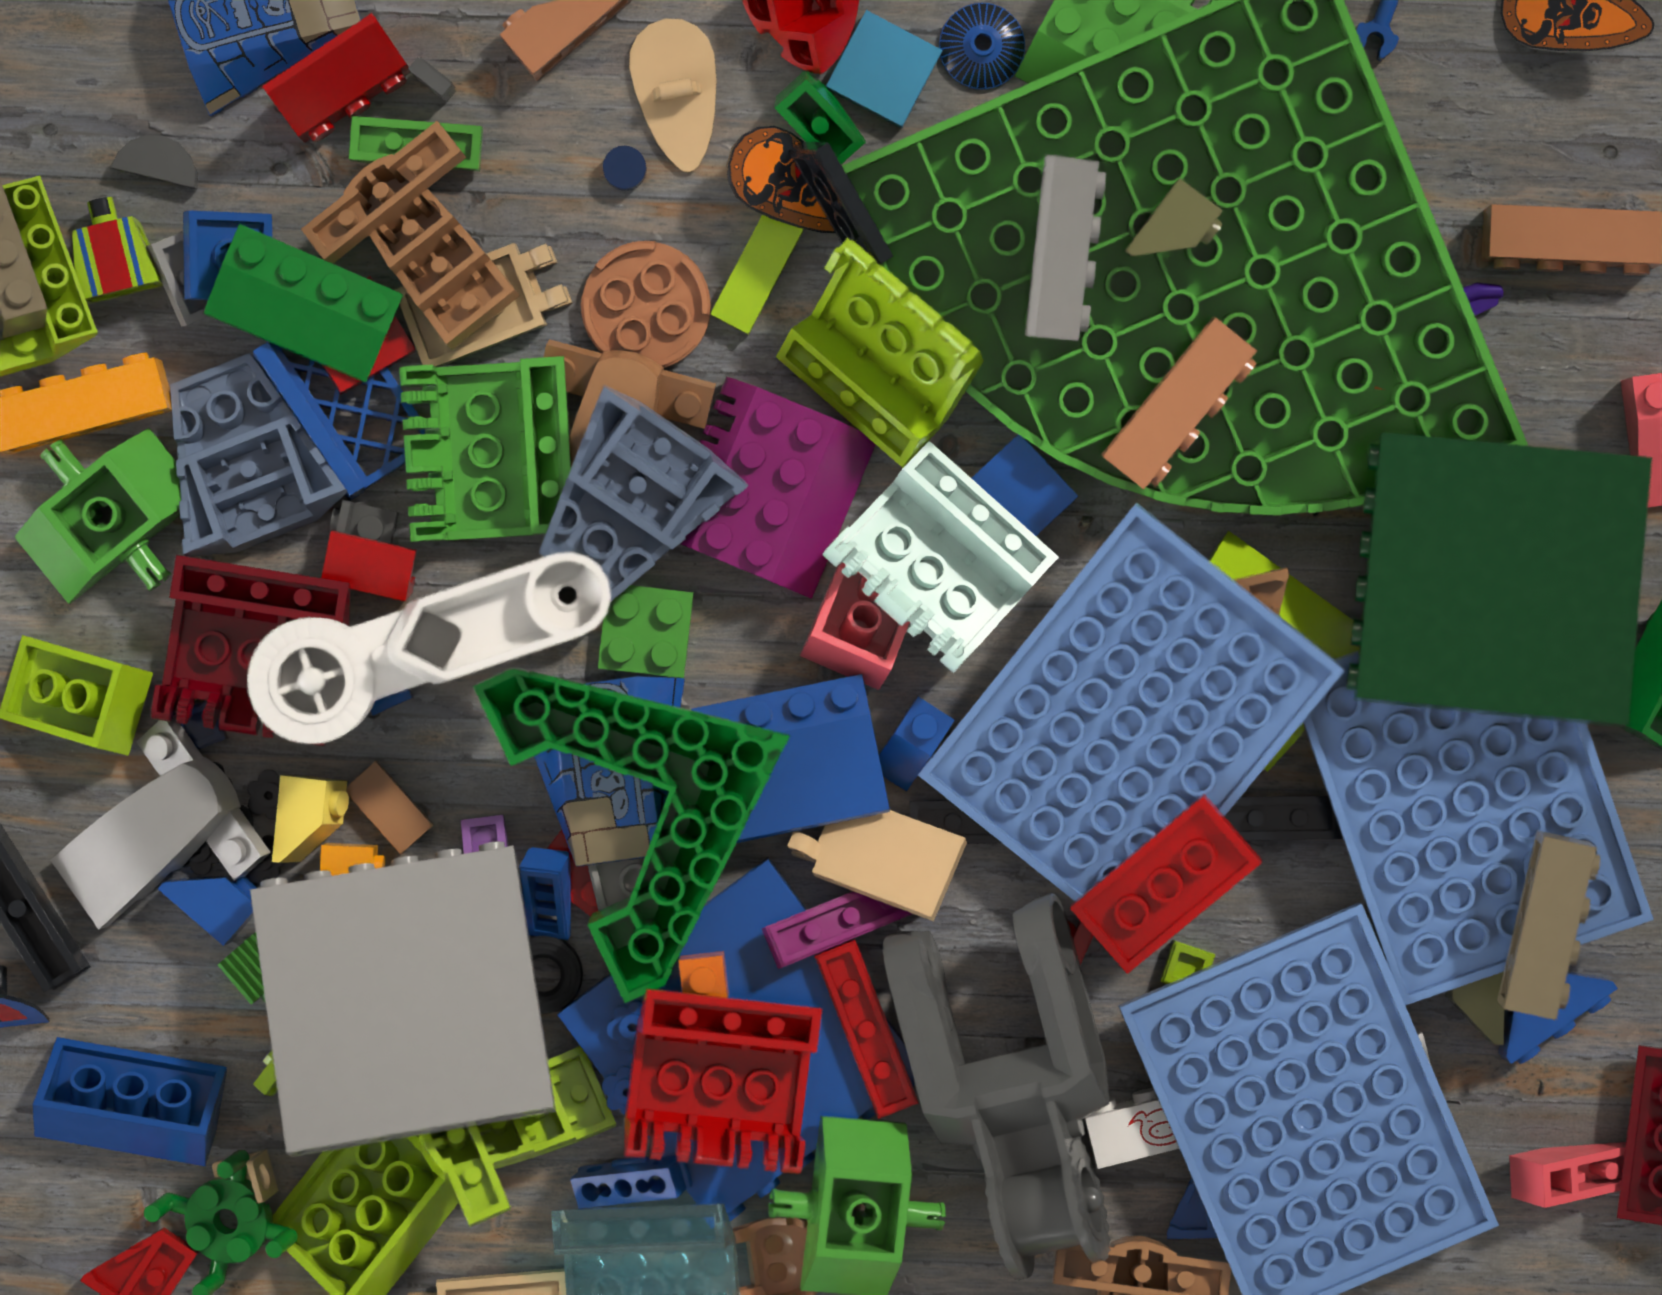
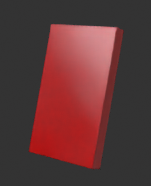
M332 530L329 536L321 578L350 583V589L406 601L413 593L416 577L412 576L417 550Z

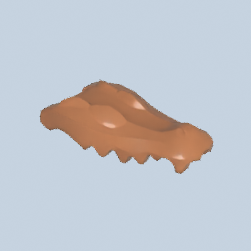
M769 1217L725 1230L728 1244L746 1242L751 1285L735 1288L734 1295H815L818 1293L802 1291L800 1289L808 1225L807 1219Z

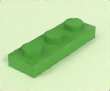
M352 116L349 160L351 162L372 163L384 156L394 155L435 122ZM440 123L466 156L453 169L480 171L483 127Z

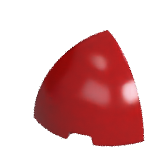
M742 0L746 12L760 34L770 33L783 47V51L780 54L782 58L802 70H808L811 73L820 75L835 63L846 47L854 28L859 0Z

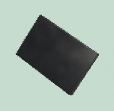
M800 142L791 148L789 154L840 242L843 244L847 238L851 241L853 240L872 256L877 264H882L892 258V252L829 143Z

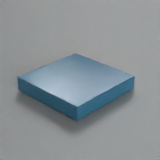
M866 10L833 71L826 88L902 129L943 50Z

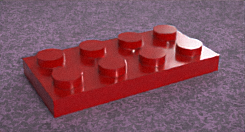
M1202 794L1074 901L1070 909L1128 974L1262 863V859L1205 794Z

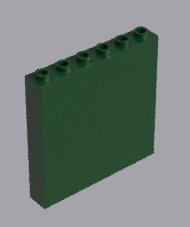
M1382 432L1378 439V444L1370 443L1368 455V470H1375L1374 488L1366 487L1363 513L1371 514L1370 531H1362L1360 539L1359 557L1367 558L1366 575L1357 576L1355 601L1363 602L1361 619H1353L1351 645L1359 646L1357 664L1349 663L1347 674V689L1354 690L1353 701L1612 727L1627 726L1629 723L1652 457Z

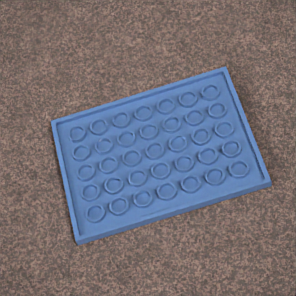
M1136 502L920 771L918 776L1071 899L1076 901L1202 794H1205L1225 816L1343 674L1345 668Z
M1358 651L1334 659L1345 668V671L1305 718L1303 725L1382 952L1405 1005L1504 972L1537 830L1589 841L1597 847L1595 854L1600 855L1598 875L1595 881L1589 880L1585 896L1590 898L1589 914L1585 924L1579 923L1575 940L1580 941V945L1654 920L1587 724L1353 701L1354 690L1347 689V674L1349 663L1357 664Z
M1360 902L1118 1005L1242 1295H1338L1499 1226L1364 907Z

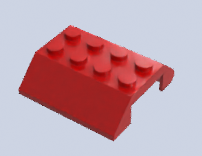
M646 989L635 1031L625 1111L624 1156L644 1158L648 1135L650 1136V1159L661 1160L665 1147L664 1131L677 1132V1162H688L691 1140H693V1163L732 1167L736 1145L737 1168L748 1169L749 1163L752 1160L751 1140L763 1141V1164L765 1171L774 1172L776 1170L778 1149H780V1171L783 1173L800 1174L806 1143L800 1134L811 1052L817 1053L822 1008Z

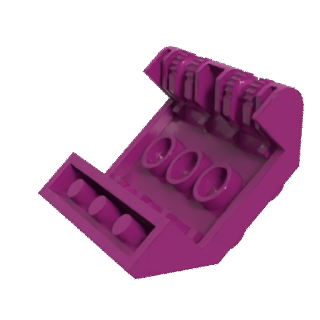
M726 376L719 394L734 400L735 403L732 405L717 399L713 409L726 417H734L735 420L730 432L718 426L706 424L703 434L719 440L717 445L701 439L699 442L710 449L748 484V487L722 505L720 510L709 520L703 521L691 531L680 545L812 599L828 561L822 554L839 535L876 444L861 431L837 419L757 386Z

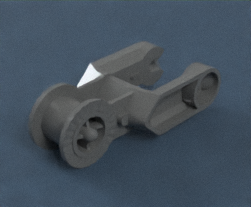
M1053 893L1038 896L1021 909L1013 912L1014 930L1019 952L1031 980L1047 1044L965 1063L947 995L946 976L942 959L931 932L900 931L886 935L883 944L887 979L923 1113L941 1144L973 1145L977 1159L982 1160L986 1175L984 1180L987 1184L985 1194L988 1198L987 1209L991 1215L990 1224L994 1229V1240L999 1245V1254L1004 1259V1266L1009 1269V1274L1014 1276L1016 1280L1032 1276L1035 1255L1081 1245L1087 1258L1091 1262L1097 1263L1106 1261L1109 1258L1108 1253L1110 1252L1109 1243L1111 1239L1108 1235L1110 1226L1106 1220L1107 1210L1104 1206V1195L1100 1190V1180L1095 1174V1165L1091 1162V1155L1086 1151V1145L1082 1144L1081 1136L1084 1135L1082 1119L1109 1105L1106 1060L1067 916L1060 900Z

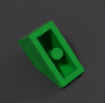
M804 70L776 96L774 108L805 142H828L840 164H843L866 143V140L836 97L808 70Z

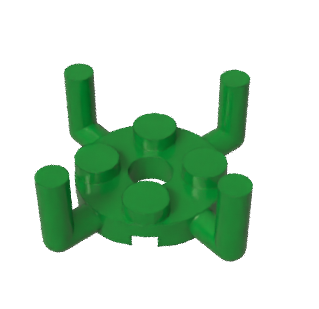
M237 1150L219 1163L217 1166L219 1177L211 1179L198 1187L190 1198L173 1193H165L144 1209V1217L149 1222H156L169 1211L185 1215L188 1245L211 1259L209 1275L193 1287V1295H212L224 1284L228 1264L246 1261L267 1240H271L265 1248L267 1255L271 1258H278L298 1239V1234L294 1229L273 1223L269 1203L267 1205L265 1202L257 1203L252 1183L246 1179L247 1161L250 1160V1156L245 1150ZM221 1209L231 1210L236 1215L238 1220L236 1229H229L222 1224L220 1220Z

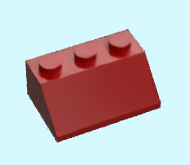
M371 13L262 87L297 136L304 143L310 139L315 143L330 135L335 130L333 124L346 115L351 119L352 116H358L371 106L369 100L380 92L384 91L385 94H390L407 82L405 76L410 71L408 70L409 66L373 13Z

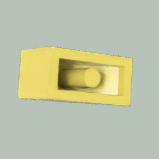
M280 775L272 862H301L343 824L344 814L349 805V797L346 792L347 781L303 775Z

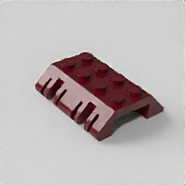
M176 555L169 598L176 600L162 684L155 685L151 718L171 722L177 707L176 722L187 724L196 699L207 700V705L202 715L204 727L214 729L220 713V730L257 736L262 720L256 713L249 696L248 671L251 659L258 645L274 629L297 619L326 618L349 626L350 583ZM263 723L262 736L273 738L275 732ZM324 742V743H316V744H311V745H317V746H323V747H325L326 742Z

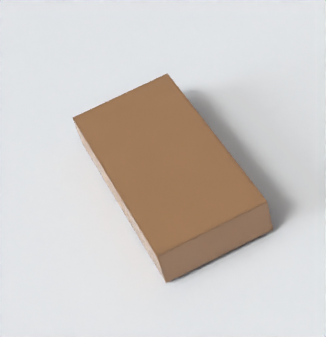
M378 761L371 764L346 788V792L352 801L400 854L405 852L434 826L431 820Z

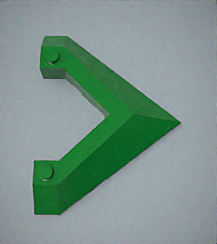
M512 667L473 685V689L510 766L552 748L593 761V764L623 775L637 777L653 783L656 787L669 791L632 895L592 913L587 924L624 1003L645 995L646 989L656 990L665 986L790 735L517 667Z

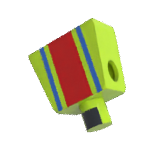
M103 197L87 202L92 225L75 229L72 233L74 268L87 305L162 287L163 284L146 247L150 243L139 220L132 216L118 219L113 197Z

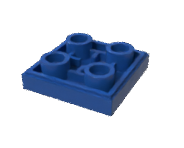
M1019 434L971 478L1035 536L1078 497L1043 457Z

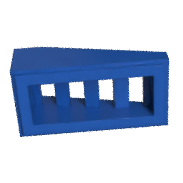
M535 847L529 848L519 866L528 934L530 936H550L569 940L571 936V866L569 852ZM538 883L550 884L553 886L538 885ZM538 900L553 901L555 903L541 902ZM538 914L557 916V920L538 918Z

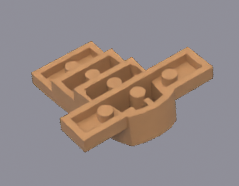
M436 121L396 154L379 158L364 167L351 180L343 192L344 195L301 228V230L323 260L332 264L367 236H370L388 267L396 274L417 307L425 314L444 342L453 350L520 295L477 242L428 190L431 185L466 158L442 125Z
M548 340L544 357L564 356L566 391L583 396L569 436L571 467L603 385L639 400L663 418L705 429L716 383L663 370L661 365L636 352L613 350L599 353L562 342Z
M1125 1236L1112 1241L1109 1247V1258L1106 1261L1093 1263L1087 1258L1081 1245L1056 1251L1052 1283L1097 1290L1096 1295L1229 1294L1231 1277L1229 1263L1177 1256L1176 1252L1159 1240L1146 1236Z

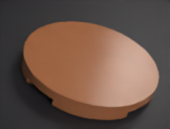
M655 241L631 242L607 253L598 261L590 273L581 298V314L586 332L601 353L613 350L636 352L652 359L661 365L663 369L683 361L698 347L707 331L711 316L710 293L700 269L681 251Z

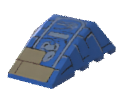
M168 0L189 69L210 117L224 110L225 106L238 98H244L258 89V86L276 75H280L361 20L355 0Z
M636 676L584 684L681 708L685 678ZM552 748L534 756L576 867L645 858L669 791L656 787L653 783L637 777L623 775L593 764V761Z

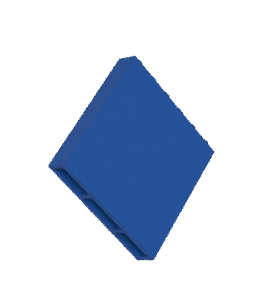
M768 857L705 904L665 986L656 990L682 993L678 961L680 956L724 951L729 989L728 998L822 1008L817 1053L811 1052L800 1134L806 1141L802 1166L804 1168L815 1159L812 1151L817 1148L820 1115L858 1118L861 1116L863 1119H870L876 1115V1112L815 955L780 969L776 966L762 928L807 909ZM611 974L561 1009L557 1014L604 1079L609 1075H616L617 1070L622 1066H627L631 1069L633 1048L628 1051L622 1050L619 1046V1040H613L607 1035V1024L612 1019H615L613 1011L617 1006L622 1005L627 1008L630 1003L634 1001L643 1002L644 999L643 995L624 1003ZM887 1019L912 1086H915L904 1040ZM633 1023L629 1024V1030H635L636 1025ZM628 1088L623 1090L625 1095H628ZM664 1131L665 1147L662 1157L676 1155L677 1132ZM691 1140L690 1157L686 1164L693 1186L686 1190L712 1225L720 1219L726 1224L746 1209L743 1204L744 1201L755 1193L762 1198L781 1183L777 1178L783 1173L780 1171V1149H778L777 1167L773 1172L765 1171L763 1141L751 1140L752 1160L749 1163L748 1169L737 1168L736 1145L732 1167L693 1163V1140Z

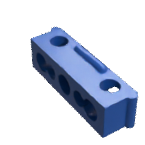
M676 1155L661 1157V1160L650 1159L645 1156L644 1158L616 1159L611 1163L585 1165L579 1167L578 1172L570 1178L579 1209L674 1199L693 1186L687 1164L685 1162H677ZM654 1176L660 1177L658 1180L653 1179Z

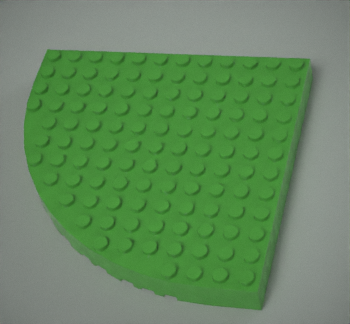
M1217 0L842 165L893 254L892 258L879 265L887 269L908 287L912 294H916L946 323L951 324L980 351L984 361L966 389V392L1013 432L1019 434L1058 461L1109 485L1161 502L1206 509L1219 513H1249L1276 516L1295 513H1316L1364 505L1366 487L1374 488L1375 470H1368L1370 443L1378 444V439L1382 432L1528 445L1344 0ZM1046 155L1099 162L1098 172L1106 173L1103 199H1095L1093 216L1101 217L1098 244L1090 243L1088 261L1096 262L1093 288L1085 287L1083 305L1091 306L1088 332L1079 333V341L1025 335L1044 158ZM1177 179H1182L1223 210L1217 218L1223 225L1207 245L1200 240L1196 247L1130 256L1124 251ZM1216 317L1257 351L1251 358L1257 364L1240 384L1236 380L1231 382L1223 392L1228 397V400L1213 418L1207 414L1204 415L1195 427L1200 431V434L1184 453L1179 449L1173 453L1167 461L1172 468L1156 487L1149 483L1145 489H1142L1101 454L1211 318ZM1375 386L1384 390L1375 389Z

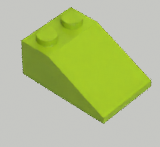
M22 635L0 707V719L94 748L129 756L153 672Z

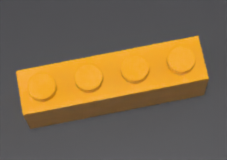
M139 353L123 358L124 365L107 369L106 364H98L81 369V377L65 380L64 375H56L38 381L40 387L23 391L22 386H15L0 390V453L10 455L52 444L60 439L67 440L172 412L170 388L163 361L155 357L149 358L148 353Z

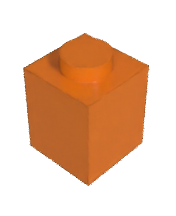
M724 951L680 956L678 961L682 993L728 998L729 989Z

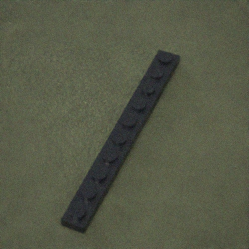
M1328 795L1241 796L1224 816L1244 840L1343 839ZM949 800L909 801L910 818L962 836L966 839L967 844L1002 843Z

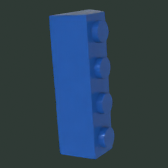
M57 1037L32 1105L34 1137L206 1166L217 1131L227 1067Z

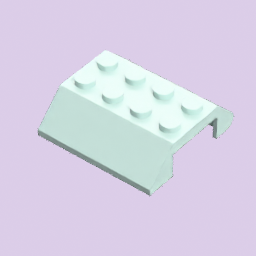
M930 441L906 464L892 484L851 527L847 526L822 554L835 567L843 562L846 566L841 572L847 578H850L857 572L862 574L867 579L862 591L868 597L877 592L879 595L874 602L900 626L909 621L912 624L907 630L910 635L915 637L924 630L933 638L927 650L934 656L941 650L945 655L939 661L953 673L1058 558L1052 550Z

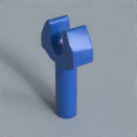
M1380 0L1374 19L1368 23H1359L1355 28L1363 48L1367 43L1369 35H1376L1381 39L1377 61H1381L1396 48L1399 37L1392 32L1390 27L1399 0Z

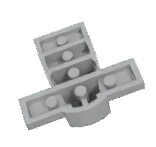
M173 716L171 722L159 720L137 741V744L160 777L109 810L50 860L98 930L110 926L135 901L146 898L170 872L181 869L205 841L234 881L245 877L271 853L240 810L241 805L237 793L229 778L215 763L202 756L180 723L176 722L175 716Z

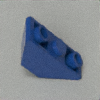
M1568 972L1565 983L1570 984L1569 999L1564 1010L1559 1009L1557 1020L1505 1009L1504 1045H1499L1498 1053L1510 1064L1515 1061L1522 1064L1530 1060L1540 1052L1541 1049L1538 1045L1551 1036L1554 1039L1560 1038L1576 1026L1574 1019L1587 1010L1592 1014L1605 1007L1611 1001L1609 995L1618 989L1614 982L1604 977Z

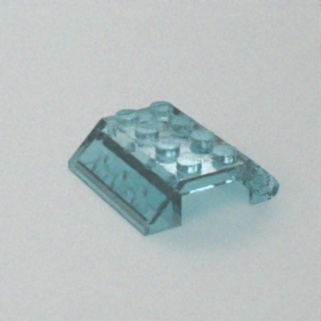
M724 1203L551 1211L554 1255H564L566 1295H740L736 1238Z

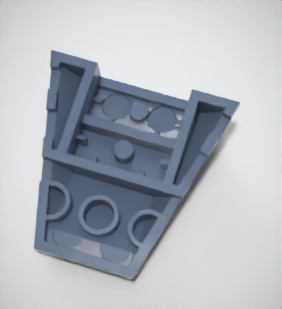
M251 353L170 384L174 440L177 443L178 455L176 471L180 481L181 501H179L180 519L183 521L184 539H182L184 556L240 552L317 521L348 492Z
M603 385L540 546L539 553L544 557L567 552L587 556L601 567L608 579L610 601H612L653 567L660 557L684 541L691 531L703 521H707L715 515L722 505L734 495L737 496L746 489L748 484L710 449L645 404Z

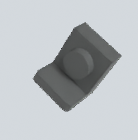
M343 500L341 509L334 508L329 532L333 530L392 544L399 512Z

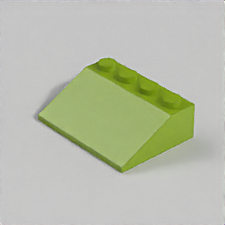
M420 1135L322 1152L272 1215L273 1223L292 1228L297 1232V1241L286 1251L330 1295H387L459 1203L451 1181H444L433 1172L423 1157L419 1140Z

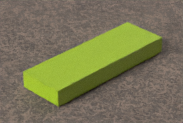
M762 215L710 315L749 335L804 229Z

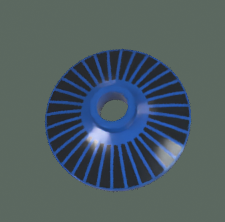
M990 3L970 4L956 11L945 23L939 41V49L943 50L940 58L948 74L958 83L978 90L996 88L1009 81L1020 67L1025 54L1024 33L1015 17L1004 8ZM980 36H985L991 41V47L986 51H981L975 46V40Z

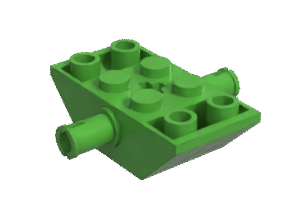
M150 428L106 452L88 468H84L65 445L63 439L51 444L50 447L53 450L49 451L46 448L40 457L50 466L64 486L36 509L14 536L68 604L74 602L120 563L125 562L131 566L144 582L149 592L161 585L159 581L163 580L165 582L172 574L170 571H167L147 545L150 543L149 540L180 516V481L177 477L175 458ZM102 506L112 509V519L109 524L99 523L98 521L103 516L99 510Z
M820 1115L812 1189H810L809 1193L780 1191L778 1189L771 1190L769 1198L773 1199L774 1203H769L770 1217L807 1219L808 1222L800 1284L802 1291L853 1295H888L902 1263L906 1227L929 1228L942 1231L945 1221L940 1220L939 1216L946 1217L944 1202L909 1201L912 1171L906 1123ZM862 1203L865 1206L864 1211H857L854 1218L851 1215L852 1210L856 1205Z

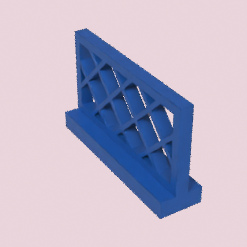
M268 342L253 350V357L348 491L345 494L348 501H352L364 493V490L405 465L404 448L392 446L396 423L403 424V419H408L398 416L399 407H402L408 417L419 416L412 404L401 403V392L403 390L388 368L379 373L384 382L374 380V375L366 383H361L362 385H367L363 408L339 404V391L337 388H335L333 402L315 399L309 391L312 374L329 377L326 370L314 367L315 361L310 360L309 366L291 363L282 351V347ZM296 371L307 373L305 384ZM372 387L392 392L396 398L393 415L368 410ZM321 407L331 409L329 419L327 418ZM336 410L361 415L357 438L337 433L333 427ZM366 416L392 421L387 444L362 439ZM417 430L419 434H425V430ZM345 443L355 444L353 455ZM360 446L385 451L383 466L369 476L365 475L357 463ZM390 452L401 454L388 463Z

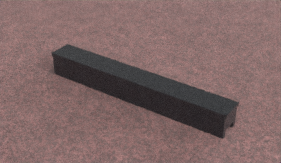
M0 823V923L43 992L50 989L55 990L91 966Z

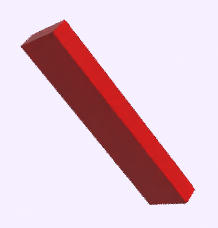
M853 939L815 954L817 964L878 1119L918 1104L919 1101L856 940Z

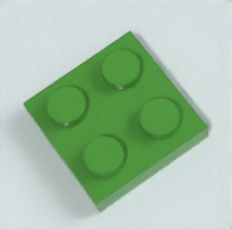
M634 585L626 588L615 599L610 601L607 614L603 618L598 669L684 678L694 592Z

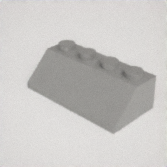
M1046 155L1044 158L1025 328L1026 336L1079 341V333L1088 332L1091 306L1083 305L1085 287L1093 288L1096 267L1095 261H1088L1090 243L1098 244L1101 217L1093 216L1094 200L1103 199L1106 173L1098 172L1099 162Z

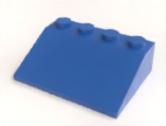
M862 674L691 709L692 711L790 735L737 843L890 812Z

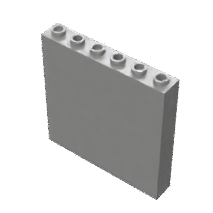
M502 841L489 842L479 845L478 852L462 854L461 849H447L436 852V859L418 861L417 856H405L393 859L392 866L375 869L373 863L357 864L348 867L349 873L331 876V871H315L305 874L304 881L287 883V878H273L262 881L261 888L250 889L286 1153L291 1157L556 1112L514 846L505 847V842Z

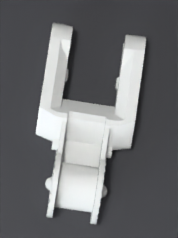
M573 552L553 554L408 603L404 610L353 627L326 618L293 620L274 629L258 645L251 659L248 671L249 696L260 719L276 734L288 740L306 744L331 741L357 727L367 717L376 699L427 682L438 684L582 636L598 626L607 614L611 599L609 581L601 567L590 558ZM563 587H572L577 592V599L573 604L565 605L560 602L558 594Z

